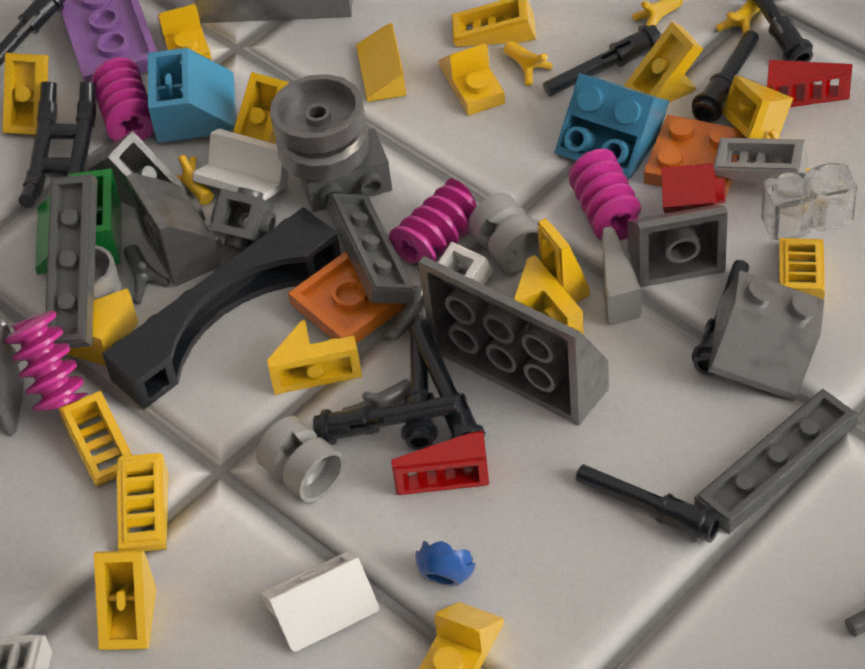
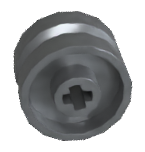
M329 74L309 75L287 84L278 91L272 100L270 117L273 131L276 135L278 156L285 170L297 178L310 181H326L345 176L363 163L369 153V135L365 122L363 98L356 85L343 77Z

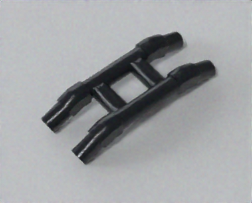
M41 82L37 115L38 124L29 170H27L23 190L19 197L21 206L25 208L34 206L37 197L41 195L44 188L45 173H63L67 177L71 173L85 172L92 128L95 125L96 83L80 82L76 116L77 124H56L57 83ZM51 139H73L71 157H48Z

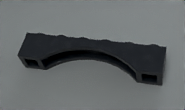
M304 207L289 218L282 220L270 232L259 240L252 242L226 264L219 266L211 275L193 288L182 293L178 299L157 314L150 316L145 323L123 339L116 341L109 349L103 352L102 355L111 382L143 410L178 385L182 368L192 348L205 331L223 315L263 294L289 287H297L340 256L341 250L338 233Z

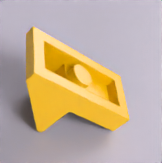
M196 4L158 14L157 21L167 50L189 48L212 61L211 53L201 28Z
M671 22L624 86L669 100V103L690 94L697 87L688 79L685 73L703 51V48L681 25Z
M486 43L450 54L438 60L439 67L468 116L505 104V92L489 67L488 46Z
M5 53L3 133L36 134L41 82H48L49 55Z
M251 72L233 133L275 144L276 135L273 131L270 117L271 102L278 91L289 84V82Z
M536 255L527 258L514 300L576 329L584 335L583 310Z
M305 319L299 322L267 360L274 395L362 377L355 336L334 338L310 344Z
M462 602L454 603L437 611L434 616L437 636L419 669H480L504 624V618Z

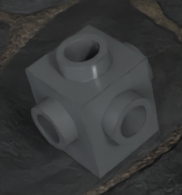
M239 187L238 192L221 189L219 199L214 204L212 210V226L210 230L225 239V246L243 251L252 242L259 240L275 228L276 215L273 213L274 207L262 199L263 193L244 187ZM248 217L246 227L244 229L243 221L245 218Z

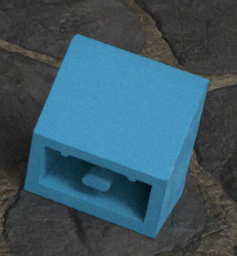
M189 48L147 53L148 109L157 143L208 137L211 135V132L217 129L233 132L237 119L235 81L232 71Z
M579 73L554 153L577 161L581 156L595 149L610 150L614 153L617 162L622 167L623 174L631 179L658 138L669 100L598 77Z

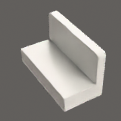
M217 129L211 132L208 164L193 172V181L233 192H238L239 187L253 189L263 193L262 199L267 200L288 187L289 172L285 170L279 159L276 144Z
M349 552L334 557L260 593L267 610L276 617L289 648L294 652L371 616L380 609L359 558Z

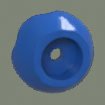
M423 541L420 550H416L415 554L416 565L420 574L430 581L443 585H460L472 575L476 566L470 551L466 549L455 551L449 544L443 541H438L431 545L429 542Z

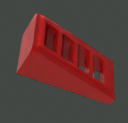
M769 60L767 87L792 97L793 100L790 107L848 100L850 98L853 64ZM839 79V85H830V81ZM822 81V85L814 84V82Z
M484 431L468 433L391 459L396 495L489 485Z

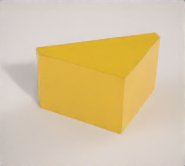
M735 75L723 107V115L746 138L770 139L768 132L772 129H775L778 136H780L793 98Z
M128 288L94 300L92 346L70 348L66 355L106 366L102 353L109 349L116 341L123 339L131 333L138 324Z
M144 550L94 552L99 650L147 649L150 644L157 587Z

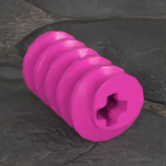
M125 57L112 58L103 62L93 73L91 82L96 83L95 97L108 136L116 142L133 130L142 141L153 133L154 129L148 109V95L137 64Z
M595 149L587 152L571 166L568 173L569 184L574 190L575 196L580 202L581 208L586 214L587 220L597 238L602 241L603 228L612 226L619 240H624L628 238V220L638 219L641 212V203L635 197V192L629 185V181L623 174V169L612 151Z
M454 178L448 179L445 185L436 189L432 196L426 198L421 206L415 208L410 216L404 218L399 226L390 231L389 239L396 253L403 260L412 264L419 262L424 256L436 262V256L441 257L451 241L458 244L459 236L463 237L469 234L468 222L470 215L477 207L472 193L460 181Z
M55 310L32 316L10 326L14 328V332L4 340L6 344L21 345V349L11 357L13 361L28 362V365L18 374L19 377L35 379V382L25 390L26 394H41L42 399L32 407L33 411L53 410L79 400L88 394L84 392L74 393L84 384L81 376H68L77 367L75 360H61L70 351L69 344L54 343L63 334L62 327L47 326L57 316Z

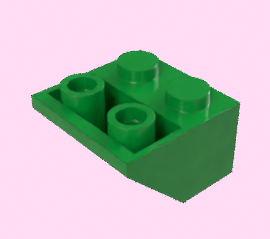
M112 168L69 174L68 176L92 174L98 179L95 245L110 251L115 265L121 264V200ZM50 195L38 207L35 261L37 275L47 273Z

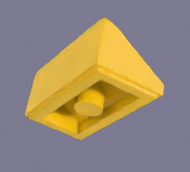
M389 23L356 44L367 102L406 96L404 74L393 23Z

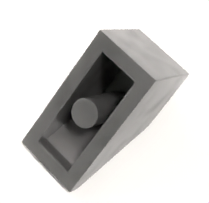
M133 130L112 143L87 170L95 171L112 168L121 202L134 208L126 178L131 173H138L178 184L186 194L190 191Z

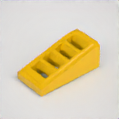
M500 0L451 14L453 43L455 47L477 46L484 43L487 45L506 44L509 41L519 43L536 39L534 13L528 0ZM466 25H473V29L467 31Z
M546 218L538 221L540 261L575 302L587 298L591 294L590 287L569 244Z
M779 238L778 284L824 299V239ZM788 260L814 261V262H793V261H788ZM791 271H808V272H791Z
M101 390L58 408L67 434L95 487L117 478V464L99 471L97 465L119 455L128 456L132 455ZM100 417V422L79 430L78 425ZM107 430V435L85 443V438ZM112 442L114 443V448L92 457L91 451Z
M161 453L120 456L117 459L119 551L144 550L145 552L167 549L169 472L164 456ZM154 491L152 494L132 495V493ZM154 509V512L131 514V511ZM155 526L153 531L131 533V528Z

